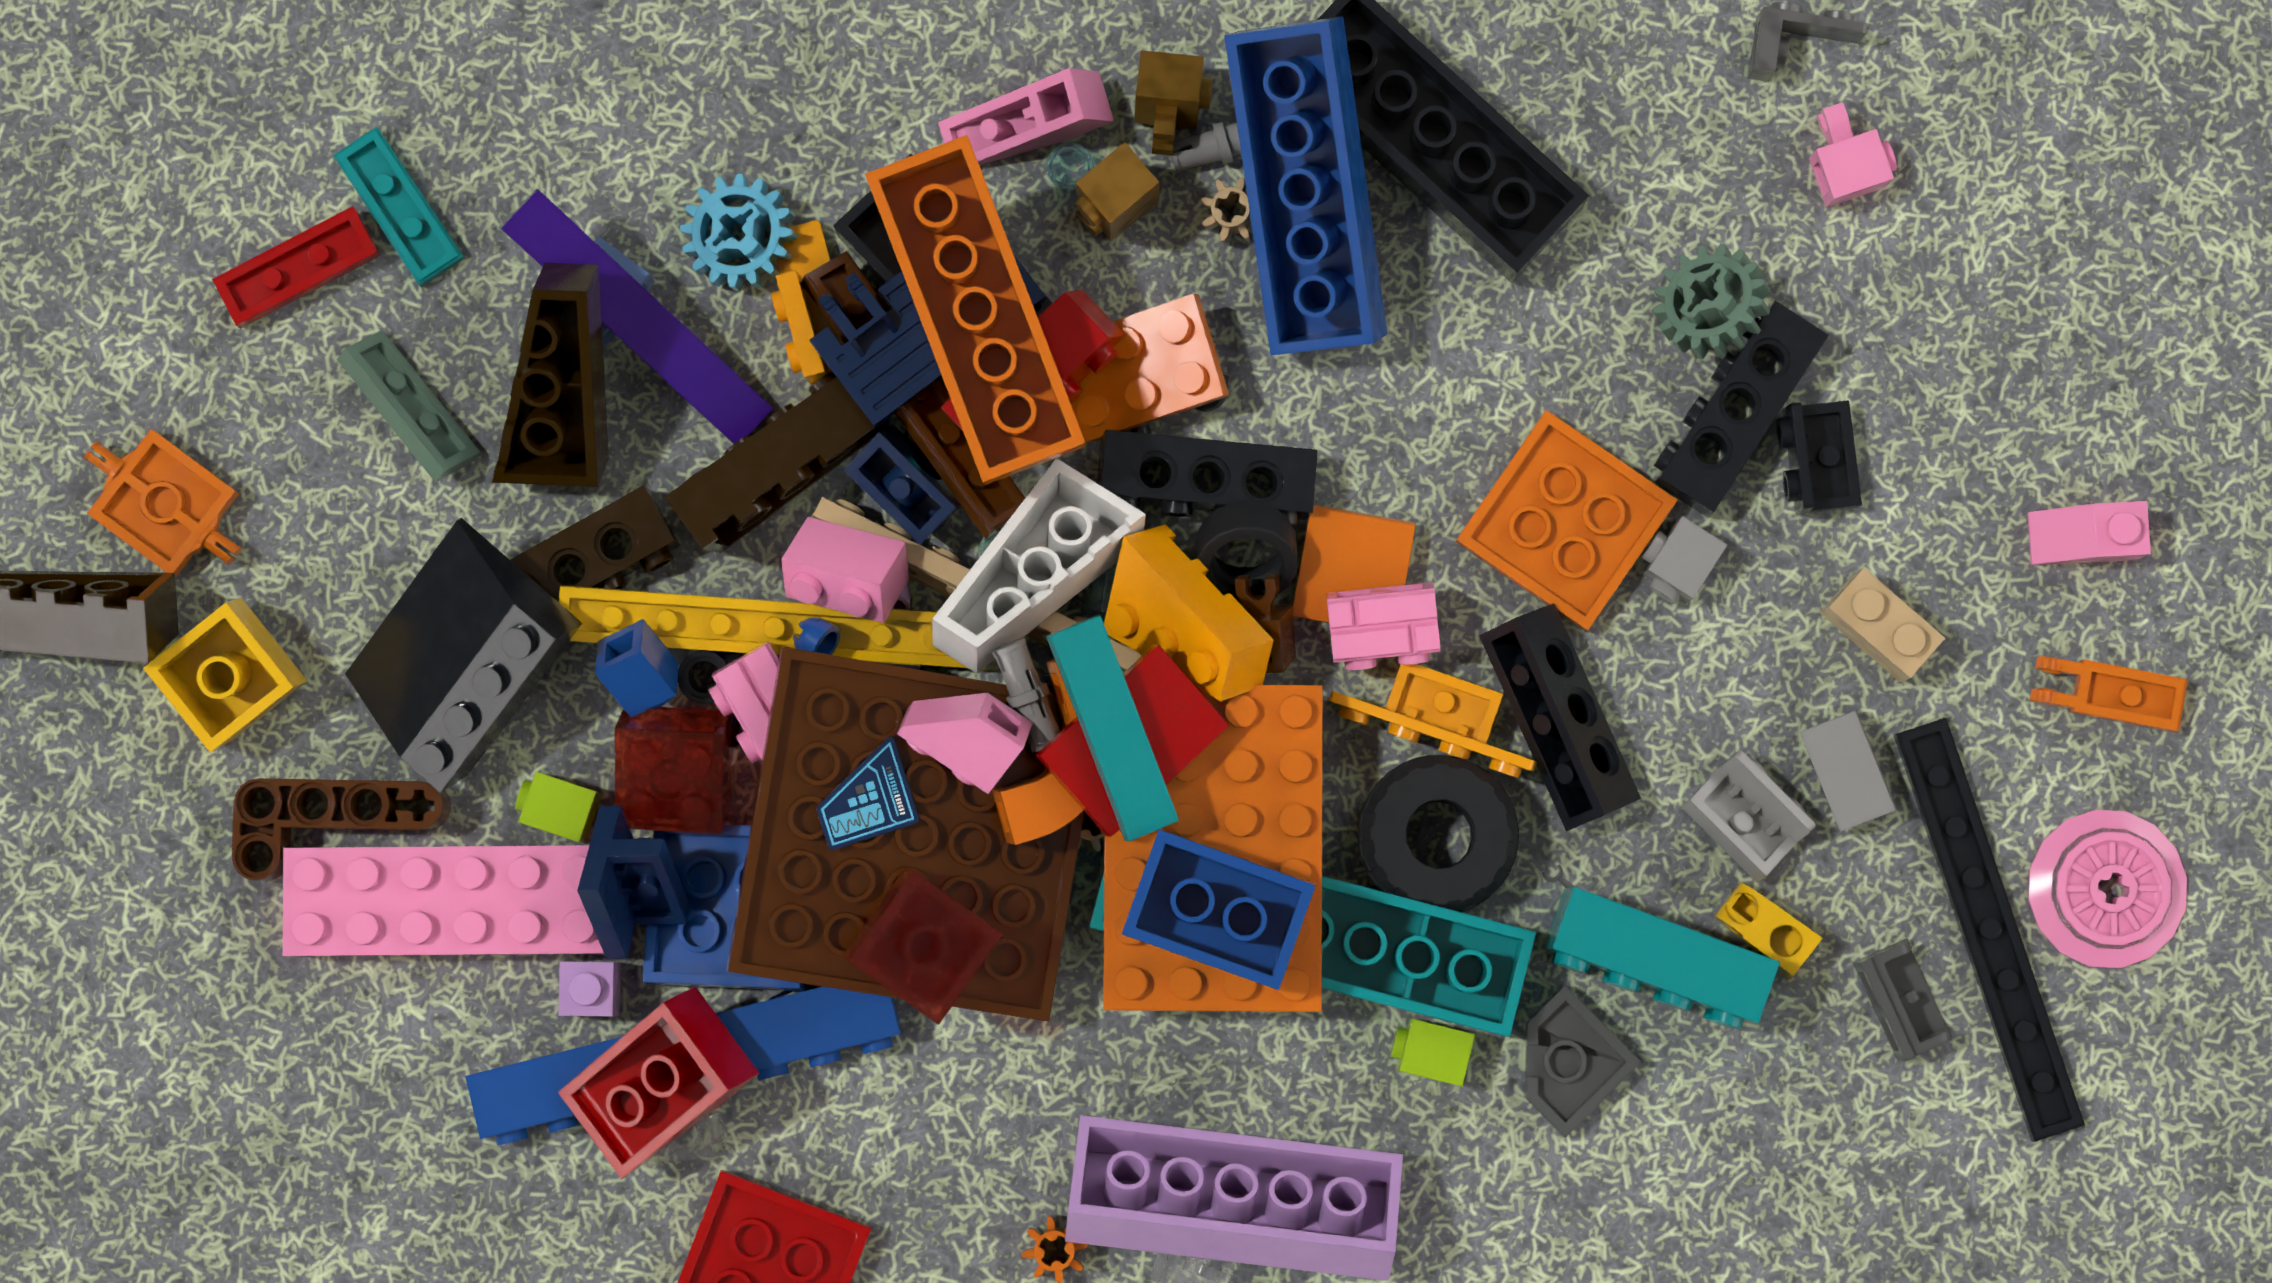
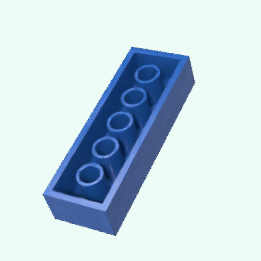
M1341 16L1248 29L1224 35L1270 355L1374 344L1388 333L1344 18Z

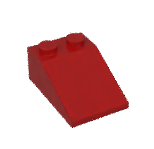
M695 986L660 1004L558 1093L618 1176L623 1179L721 1106L755 1078L759 1072Z

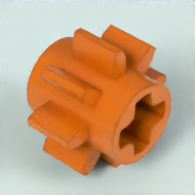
M1048 1215L1046 1222L1047 1230L1041 1233L1036 1228L1029 1227L1027 1233L1036 1241L1035 1247L1028 1248L1021 1254L1023 1258L1035 1257L1039 1265L1034 1273L1035 1278L1040 1277L1045 1270L1054 1271L1056 1281L1062 1283L1064 1278L1063 1269L1069 1265L1075 1270L1082 1271L1084 1266L1074 1255L1076 1250H1083L1089 1244L1066 1242L1064 1250L1070 1256L1066 1260L1056 1257L1052 1263L1044 1258L1046 1247L1041 1241L1044 1238L1054 1241L1058 1236L1063 1238L1066 1236V1228L1056 1227L1055 1218L1053 1215Z

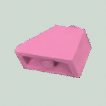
M2147 501L2095 503L2027 513L2031 565L2138 560L2151 554Z

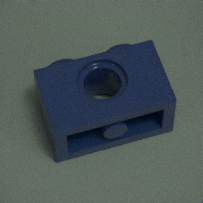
M894 424L880 431L844 469L920 545L932 537L961 507V504L927 457Z

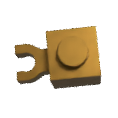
M1141 50L1134 123L1154 125L1152 154L1173 156L1176 127L1197 129L1199 109H1210L1213 78L1202 77L1204 56Z

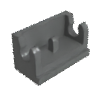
M1908 939L1901 940L1852 962L1898 1061L1911 1060L1952 1040V1034L1943 1020L1911 950L1912 947Z

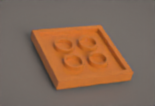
M1546 410L1462 530L1455 543L1545 605L1554 603L1561 616L1587 632L1678 500Z

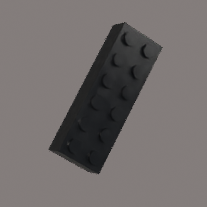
M1335 0L1317 20L1341 16L1344 18L1361 146L1509 282L1513 283L1583 208L1589 195L1375 0Z

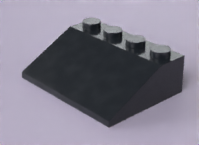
M460 518L440 542L345 675L398 756L441 793L466 777L475 767L582 625V622L463 518Z

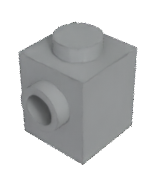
M1682 516L1676 521L1667 536L1658 531L1642 555V558L1649 562L1643 573L1644 576L1652 580L1648 588L1672 604H1676L1679 598L1688 603L1694 599L1726 549L1727 544Z

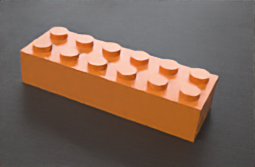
M968 135L865 173L983 484H990L1086 447L1084 437Z

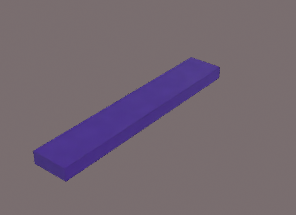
M536 189L500 227L542 268L544 263L598 265L601 322L731 443L734 444L748 436L773 409L540 190Z

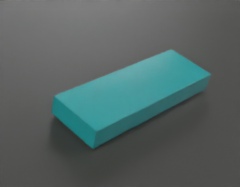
M375 127L333 155L420 287H423L465 259L378 127Z

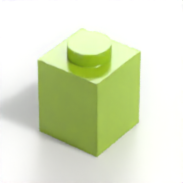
M535 771L533 780L525 779L519 790L515 803V810L521 811L518 822L586 844L603 793Z
M1409 1018L1407 1028L1400 1026L1396 1028L1390 1057L1399 1059L1398 1071L1463 1087L1475 1034Z

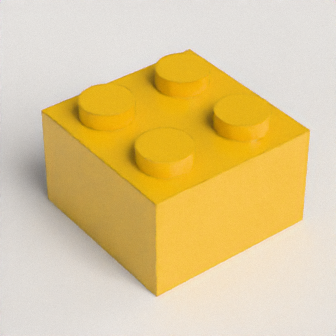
M242 597L224 603L143 667L210 753L226 746L307 682V679Z

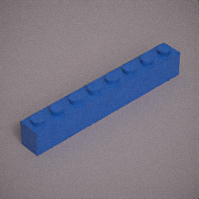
M819 987L716 1013L758 1070V1081L790 1073L787 1062L808 1057L811 1068L842 1060L839 1049L859 1044L862 1054L894 1047L891 1036L903 1033L895 998L829 987ZM622 1037L465 1076L480 1139L495 1136L496 1144L499 1146L529 1138L527 1127L547 1123L549 1133L581 1125L558 1092Z

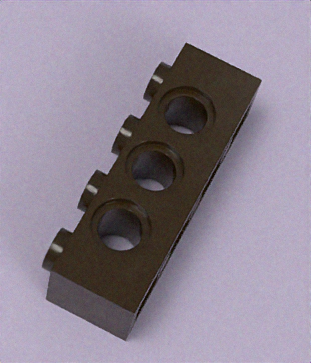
M643 485L510 560L559 602L560 586L563 585L559 572L561 566L567 560L581 559L585 565L583 579L573 586L621 590L627 585L625 576L643 567L646 573L663 567L674 559L671 551L681 545L652 493ZM616 533H627L632 540L629 554L619 560L609 559L606 554V543L609 538Z

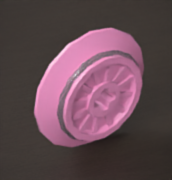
M2093 810L2065 820L2042 841L2029 868L2028 901L2038 929L2061 954L2088 967L2123 968L2151 958L2173 938L2186 910L2187 876L2176 847L2156 825L2127 811ZM2113 874L2115 875V884L2123 888V893L2120 897H2112L2109 903L2105 902L2106 893L2098 890V884L2100 881L2109 880Z

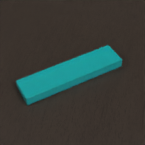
M1093 616L1047 635L1046 638L1124 840L1130 842L1179 821L1101 616Z

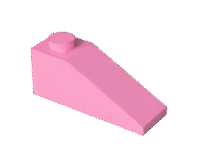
M1068 68L938 122L944 143L968 135L979 165L1070 140L1112 123L1114 119L1100 72Z

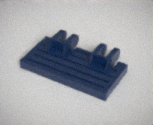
M1014 255L1033 307L1036 308L1046 300V295ZM902 271L877 289L879 295L890 308L888 312L883 310L855 272L844 279L847 283V288L853 297L862 303L872 316V319L856 330L843 313L844 309L835 297H831L826 293L818 301L848 342L841 345L828 327L809 340L875 428L943 378Z

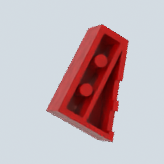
M1083 289L1065 291L1038 316L1070 404L1082 393L1083 389L1079 384L1091 371L1098 374L1117 357L1119 352L1114 347L1126 336ZM950 398L940 408L962 430Z

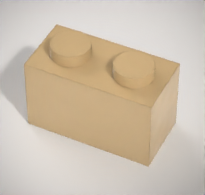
M1865 568L1853 573L1820 611L1822 616L1899 682L1912 678L1945 640L1942 634Z

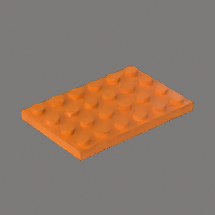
M1254 685L1250 692L1223 701H1219L1197 688L1227 722L1229 727L1166 785L1179 821L1160 830L1316 886L1279 990H1275L1122 935L1158 830L1130 842L1124 840L1120 829L1112 837L1105 835L1103 1010L1321 1012L1323 685Z

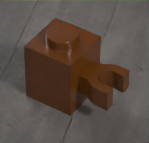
M1269 574L1264 579L1265 595H1256L1251 591L1250 575H1239L1235 579L1237 598L1242 603L1244 609L1274 640L1266 673H1284L1296 658L1292 605L1274 606L1275 598L1280 590L1279 574Z

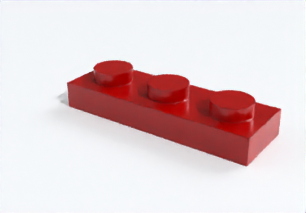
M352 206L213 278L212 281L235 325L241 329L381 255L358 210Z

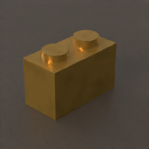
M1124 142L1076 182L1077 201L1075 205L1079 209L1076 211V214L1095 237L1103 231L1109 240L1112 241L1159 202L1160 182L1127 143Z

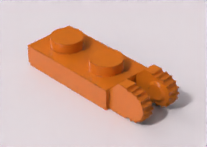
M2037 656L2035 669L2051 675L2076 676L2073 695L2056 692V690L2049 688L2031 689L2029 701L2070 709V713L2172 733L2179 732L2188 679L2085 659L2075 662Z

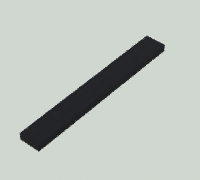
M1947 718L1894 734L2032 1142H2036L2085 1126Z

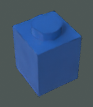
M644 619L598 641L595 675L631 718L648 709L660 708L671 698L677 696L679 662Z

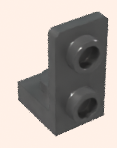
M1774 2L1771 4V7L1763 6L1756 18L1747 79L1768 82L1775 73L1776 68H1784L1788 53L1789 37L1781 36V32L1859 44L1866 35L1868 23L1855 21L1854 14L1840 10L1824 11L1822 16L1803 13L1802 6L1789 2Z

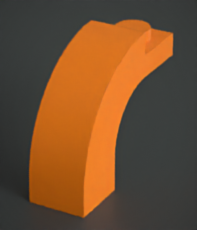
M1052 660L1046 662L1061 715L1063 730L1077 716L1056 661ZM1047 768L1031 779L992 790L1006 842L1014 845L1051 834L1071 822L1083 811L1081 806Z

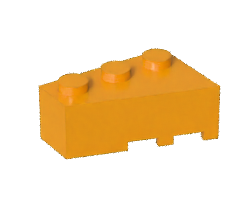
M1164 524L1123 536L1104 620L1107 634L1141 655L1146 653L1153 645H1160L1195 687L1219 701L1250 692L1254 685H1263L1274 640L1230 593L1222 595L1205 576L1208 569L1199 559L1190 560L1173 542L1176 537L1175 533Z

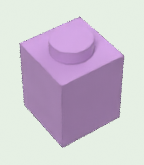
M560 961L558 1016H620L621 962Z

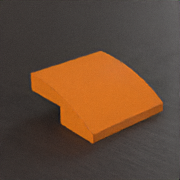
M1314 505L1313 513L1309 516L1292 607L1293 616L1329 623L1327 593L1405 585L1416 523Z

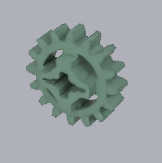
M1725 244L1718 246L1715 255H1710L1704 245L1698 246L1697 258L1692 261L1684 254L1680 255L1679 262L1682 268L1678 272L1665 269L1663 274L1670 283L1668 287H1657L1654 291L1655 295L1662 302V304L1653 308V312L1662 323L1659 328L1669 341H1673L1680 352L1685 353L1691 348L1699 359L1705 358L1709 348H1714L1720 358L1725 357L1726 345L1731 342L1740 349L1744 348L1746 345L1742 335L1746 331L1759 334L1761 329L1756 323L1755 318L1756 316L1769 315L1770 312L1763 298L1771 295V290L1763 279L1765 275L1756 262L1750 261L1743 250L1739 249L1732 255ZM1743 295L1742 302L1740 304L1739 299Z

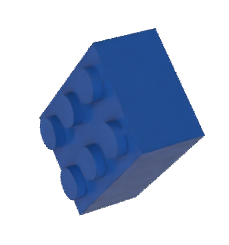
M1159 829L1122 935L1279 990L1316 885Z

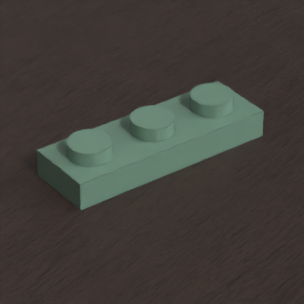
M383 330L345 348L337 359L338 362L435 482L467 466L479 455L480 451Z

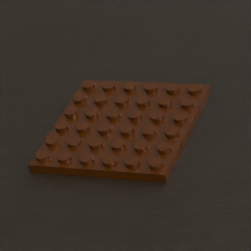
M781 647L726 969L728 972L1049 1022L1084 810L1071 822L1051 834L1017 845L1007 843L992 790L1031 779L1046 768L1036 756L1039 751H1031L1028 739L1023 750L989 794H987L975 785H968L960 781L951 769L930 755L926 756L916 752L904 738L897 734L906 711L913 701L989 693L1009 706L1006 697L1010 694L1005 684ZM1050 692L1046 696L1061 732L1062 720L1055 693ZM888 737H893L919 821L903 828L830 850L825 840L816 807Z

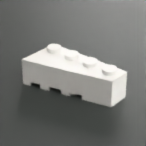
M1056 458L933 617V646L976 674L996 659L993 656L992 650L1023 638L1117 563L1123 536L1143 531L1146 514Z

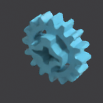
M743 174L736 175L734 186H729L721 176L715 178L717 191L711 194L700 187L697 192L703 201L701 205L697 207L687 204L685 210L694 219L693 223L680 225V231L692 238L691 242L682 247L683 253L689 257L699 256L692 268L700 275L710 271L708 281L715 286L720 287L727 277L729 287L734 291L741 290L744 279H747L755 288L762 287L760 274L766 271L775 277L780 274L774 264L778 258L791 260L792 255L783 246L784 242L797 240V233L785 227V224L793 220L795 215L789 208L778 209L785 200V197L777 190L767 194L768 184L763 179L757 178L750 188L748 178ZM739 199L754 201L753 203L748 201L742 207H731L726 204ZM712 218L711 236L706 239L707 227ZM737 223L742 226V230L746 234L741 241H737L734 238V233L731 231L732 227ZM771 226L770 239L767 247H765V232ZM735 257L748 258L751 261L739 266L723 264L724 262L729 263Z

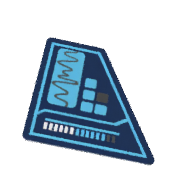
M888 737L816 807L825 840L830 850L903 828L919 821L893 737Z

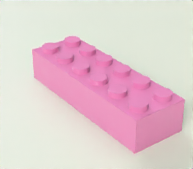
M589 845L283 848L282 956L604 954L577 892Z

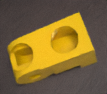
M1742 882L1737 885L1714 915L1722 925L1748 943V947L1756 953L1779 961L1778 971L1790 980L1822 940V937Z

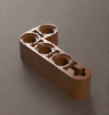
M268 778L248 780L237 790L233 803V866L246 879L255 881L277 879L283 875V848H291V829L436 830L444 825L449 818L451 810L450 798L445 791L439 793L429 783L421 781ZM268 789L274 796V809L265 818H259L253 811V798L259 791ZM321 790L328 798V808L323 816L318 819H312L306 812V799L312 792ZM395 790H399L397 796L395 795ZM368 791L378 793L382 802L380 813L372 820H365L359 813L358 808L359 800ZM422 792H424L425 799L434 801L435 804L434 811L425 812L424 821H422L420 813L397 810V800L418 802L422 799ZM397 816L398 821L394 822V819ZM265 842L272 850L273 859L266 870L259 872L251 864L250 856L256 845Z

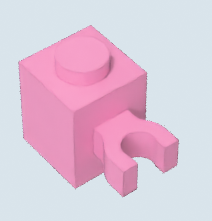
M1843 102L1824 108L1822 114L1817 116V119L1828 145L1816 149L1809 157L1825 206L1829 207L1886 188L1894 179L1892 172L1897 169L1895 155L1887 140L1881 142L1877 129L1853 136Z

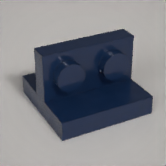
M600 806L577 892L606 959H627L636 924H687L691 905L664 839H634L621 806Z

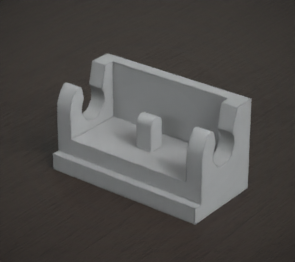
M1857 710L1800 732L1840 832L1896 811L1897 808Z

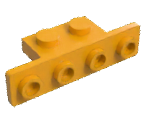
M817 220L789 227V229L797 233V240L784 242L783 248L792 255L791 260H782L780 258L776 260L780 273L775 276L779 291L771 293L777 318L780 323L788 321L793 337L792 342L785 343L792 371L794 374L802 372L803 377L811 386L832 371L809 340L828 327L840 344L844 345L842 339L801 284L804 275L831 260L822 225Z
M1401 664L1385 709L1332 691L1328 701L1340 705L1337 716L1366 726L1370 717L1391 723L1387 733L1414 743H1418L1421 734L1441 741L1438 751L1461 759L1469 760L1471 751L1492 758L1489 769L1519 779L1522 769L1534 773L1537 762L1488 745L1505 696L1504 694L1418 664Z

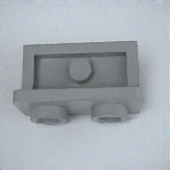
M1740 750L1720 765L1681 806L1757 883L1765 878L1792 847L1807 836L1816 826L1814 821L1805 813L1801 804L1795 799L1788 797L1767 776L1761 764L1750 759Z

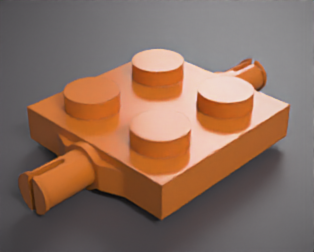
M150 429L134 451L122 459L99 441L94 442L90 446L91 449L104 457L106 461L89 450L85 453L84 459L99 468L108 477L103 493L87 512L89 516L166 573H175V578L192 556L204 547L224 561L226 565H230L235 561L236 558L223 550L220 545L237 556L240 554L242 547L228 539L218 529L223 515L240 493L153 429Z

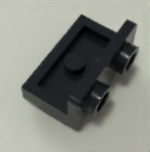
M1849 400L1802 405L1801 402L1789 404L1783 409V418H1777L1776 432L1780 450H1788L1790 470L1783 471V489L1786 501L1794 502L1795 514L1859 508L1862 506Z

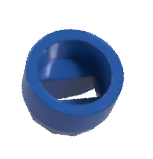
M810 617L799 623L803 632L801 634L794 633L793 635L796 649L828 655L833 654L841 635L838 627L819 617Z

